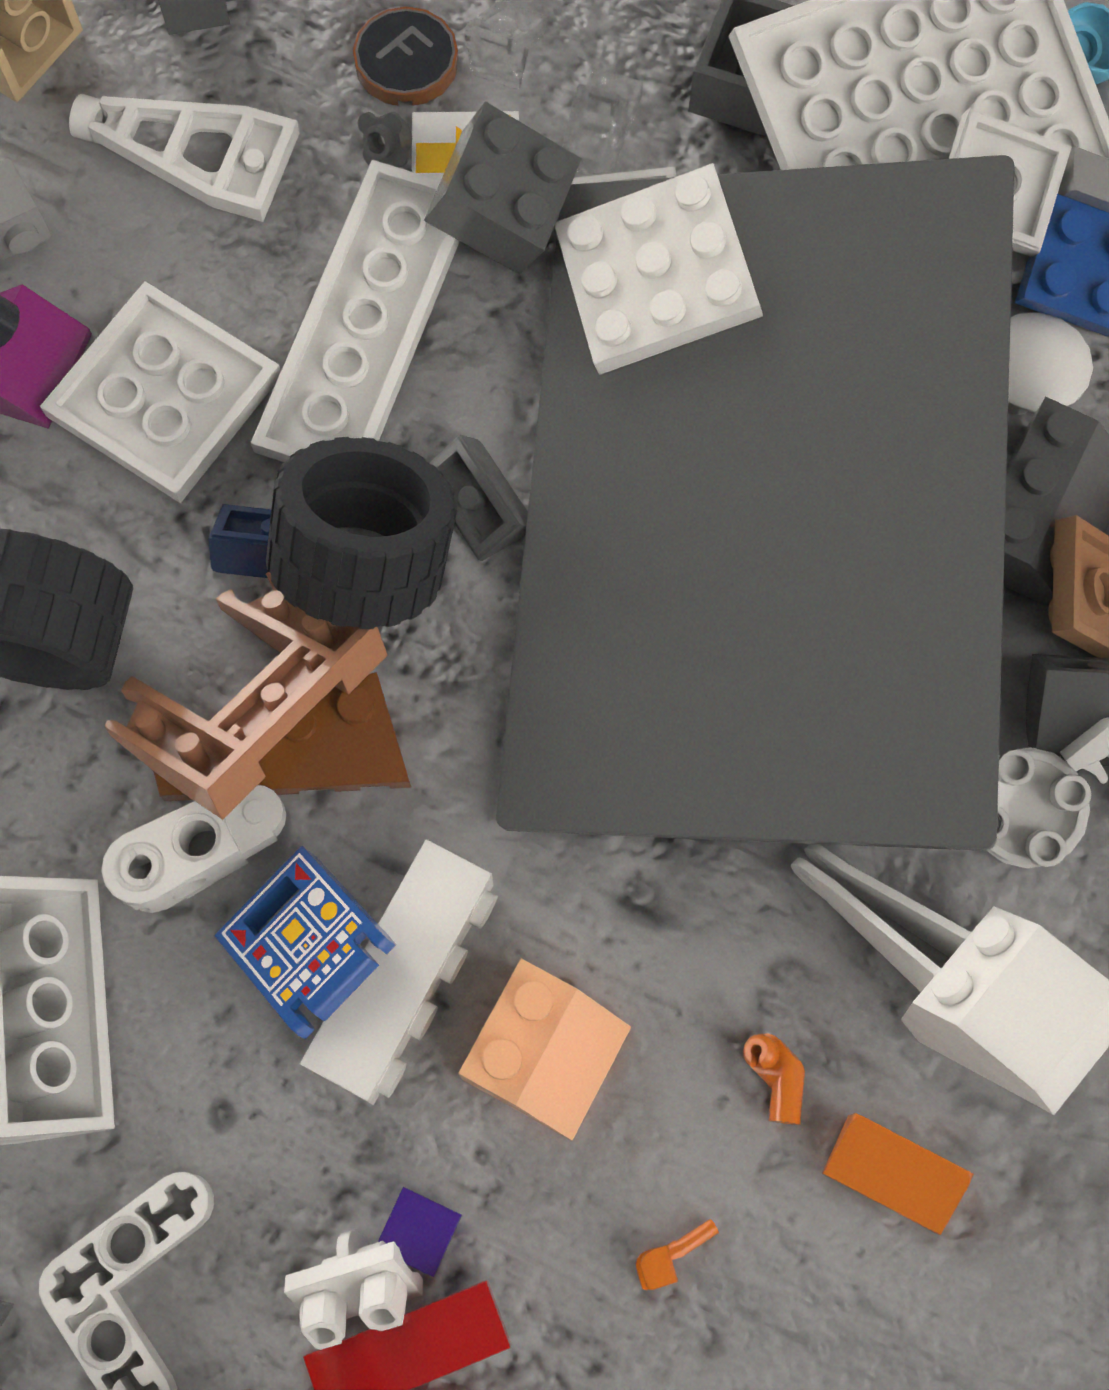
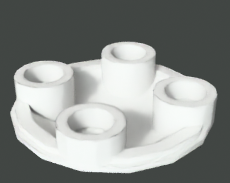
M1041 312L1020 313L1011 317L1008 412L1014 415H1023L1028 411L1036 413L1045 396L1066 406L1079 400L1087 390L1093 372L1090 348L1079 331L1061 318Z
M1029 747L1009 750L1000 754L997 842L987 852L1003 863L1023 868L1049 867L1060 863L1066 855L1073 851L1086 831L1090 813L1089 802L1091 800V789L1087 781L1079 776L1065 760L1052 752Z

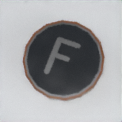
M406 6L387 9L370 18L357 33L353 47V56L358 80L370 95L385 104L399 106L398 101H412V106L426 104L442 95L455 80L458 48L453 31L442 18L428 10Z

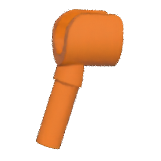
M709 1219L677 1241L674 1240L667 1245L642 1252L636 1259V1270L642 1289L654 1290L678 1282L672 1260L685 1256L717 1235L719 1231L715 1223Z

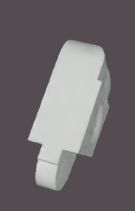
M257 785L223 820L197 802H191L131 830L115 840L103 858L101 871L105 886L114 897L135 910L140 909L143 912L149 913L166 910L248 864L247 858L278 840L276 836L280 834L285 825L286 811L284 804L274 790L263 785ZM203 831L215 832V844L209 852L201 856L189 855V843L195 835ZM151 861V871L146 878L135 879L130 875L129 871Z

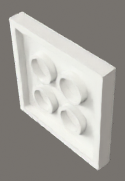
M713 163L557 221L554 225L593 363L599 375L763 317Z
M144 281L40 405V408L46 417L181 503L274 387L281 369L276 362Z

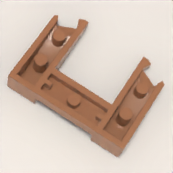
M270 572L266 573L273 591L265 594L263 597L246 604L237 599L233 590L230 589L221 593L216 598L223 612L272 648L279 651L280 654L210 721L205 720L131 676L125 681L121 690L127 700L137 703L127 727L115 720H107L105 728L112 738L159 776L222 820L266 777L259 761L334 687L349 695L388 656L377 627H374V629H359V627L351 626L341 627L332 625L331 622L322 619L317 620L305 614V611L294 607L285 600V596L281 591L276 590L271 582Z

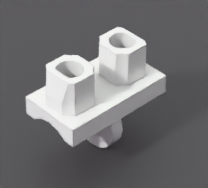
M358 1230L344 1232L337 1239L336 1256L323 1259L321 1265L285 1276L284 1293L299 1309L301 1333L314 1348L322 1350L341 1344L342 1339L345 1337L346 1319L358 1315L369 1329L384 1331L403 1325L406 1301L423 1296V1278L418 1272H412L407 1267L400 1249L394 1241L387 1244L384 1241L368 1245L364 1236Z

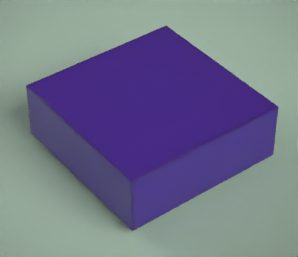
M403 1187L378 1242L384 1241L387 1244L394 1241L399 1247L403 1260L407 1265L435 1277L462 1214Z

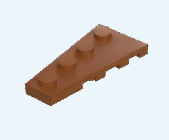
M377 672L369 674L349 695L334 687L259 761L266 777L258 785L274 790L277 795L299 794V791L334 789L335 792L360 791V787L389 786L390 789L411 788ZM154 772L159 796L165 802L192 800Z

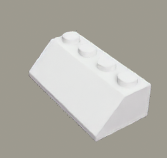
M0 876V1145L18 1144L114 1129L98 880Z

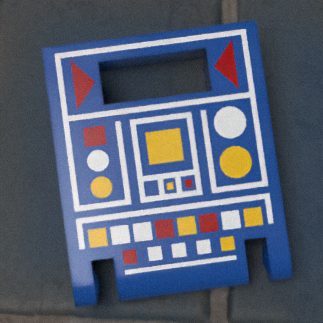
M303 846L214 935L289 1028L305 1040L315 1028L300 1011L299 1007L304 1003L315 1016L326 1021L379 966L366 949L359 944L368 937L371 943L385 954H388L396 946V943L318 857ZM299 889L300 891H299V892L279 911V913L259 932V930L262 928V926H263V925L295 894V892Z

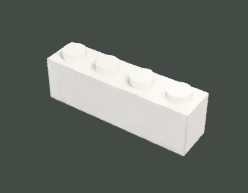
M426 839L378 923L396 943V946L388 954H385L376 948L370 940L368 941L364 949L374 958L379 966L326 1021H323L300 1065L372 1105L375 1104L379 1094L389 1098L407 1066V1063L399 1058L412 1036L420 1041L436 1014L438 1006L430 1003L439 984L442 980L451 984L465 961L468 950L460 946L472 925L481 929L496 903L498 896L490 892L493 887L492 873Z

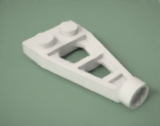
M79 94L73 102L69 117V129L73 137L105 146L213 208L264 222L300 134L297 120L241 105L102 96L99 99ZM141 121L162 122L175 126L164 151H156L133 140ZM198 132L225 133L232 137L219 171L206 172L185 160L183 154L191 135Z

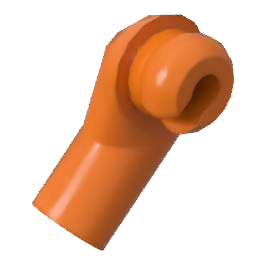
M769 1033L753 1035L744 1045L743 1057L746 1063L771 1088L768 1121L800 1125L805 1069L802 1062L775 1035Z

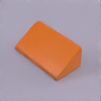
M857 1113L848 1115L822 1172L823 1175L938 1235L942 1234L974 1175L970 1171Z

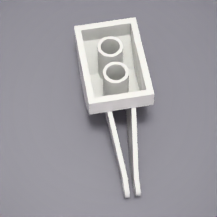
M809 844L804 849L805 854L818 868L807 860L797 857L791 864L793 872L807 886L825 899L921 992L901 1018L917 1041L1055 1115L1109 1047V980L1036 923L993 906L975 929L970 932L849 865L820 844ZM851 893L950 959L940 968Z

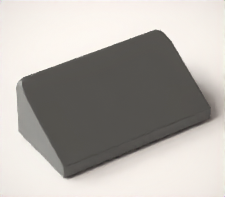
M459 435L429 462L430 465L436 466L444 475L443 478L451 484L454 491V500L457 502L455 525L478 560L483 561L525 537L528 511L484 445L478 439Z

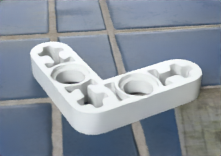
M178 1172L162 1178L52 1260L43 1270L39 1280V1296L42 1304L97 1390H135L127 1376L119 1378L114 1384L109 1377V1373L127 1366L137 1354L140 1355L144 1364L131 1369L139 1384L146 1386L154 1382L159 1390H177L172 1374L119 1294L118 1289L197 1231L210 1218L214 1208V1194L210 1184L201 1176L188 1172ZM175 1186L183 1191L195 1189L198 1197L191 1202V1208L195 1214L190 1219L184 1214H176L159 1226L169 1233V1236L161 1241L156 1224L144 1215L142 1210L149 1205L151 1213L159 1215L173 1204L174 1197L170 1191ZM131 1223L142 1230L145 1237V1247L137 1260L131 1263H123L113 1255L111 1239L119 1227ZM94 1246L99 1263L113 1274V1278L107 1282L104 1272L95 1273L80 1286L81 1293L84 1296L81 1301L75 1296L62 1299L58 1292L66 1283L62 1272L65 1269L70 1273L82 1272L94 1264L96 1260L88 1254V1250ZM106 1320L118 1323L125 1333L124 1349L112 1361L100 1359L91 1347V1336L94 1329Z

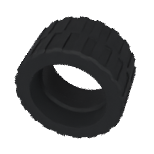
M337 437L334 440H322L310 444L305 449H299L290 455L288 461L281 465L277 473V479L274 481L266 566L267 571L271 573V582L276 590L282 592L285 596L284 599L291 605L305 611V614L317 620L322 619L331 622L332 625L374 629V627L380 626L391 627L399 625L404 620L414 619L422 614L423 609L432 605L437 597V592L441 589L457 515V502L454 500V491L451 484L443 478L444 475L436 466L430 465L425 461L424 457L414 451L410 452L400 445L377 441L374 438ZM338 528H360L383 536H362L345 532Z
M0 528V677L19 683L63 690H90L107 684L112 676L133 593V584L122 570L116 568L113 563L83 548L34 533Z

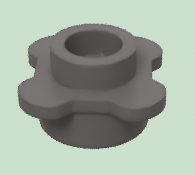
M371 112L362 114L358 119V128L363 133V158L366 163L370 165L371 161L375 160L382 163H392L398 168L406 165L409 160V150L412 144L411 131L406 121L396 112H389L380 117H376Z

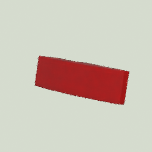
M487 1279L405 1313L403 1325L384 1331L367 1329L343 1339L341 1344L314 1351L303 1356L314 1390H411L511 1348L512 1344Z

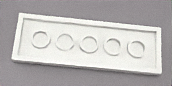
M371 161L251 440L254 453L286 462L290 459V455L299 449H305L310 444L322 440L329 441L337 437H366L379 441L460 242L424 221L441 180L379 161Z

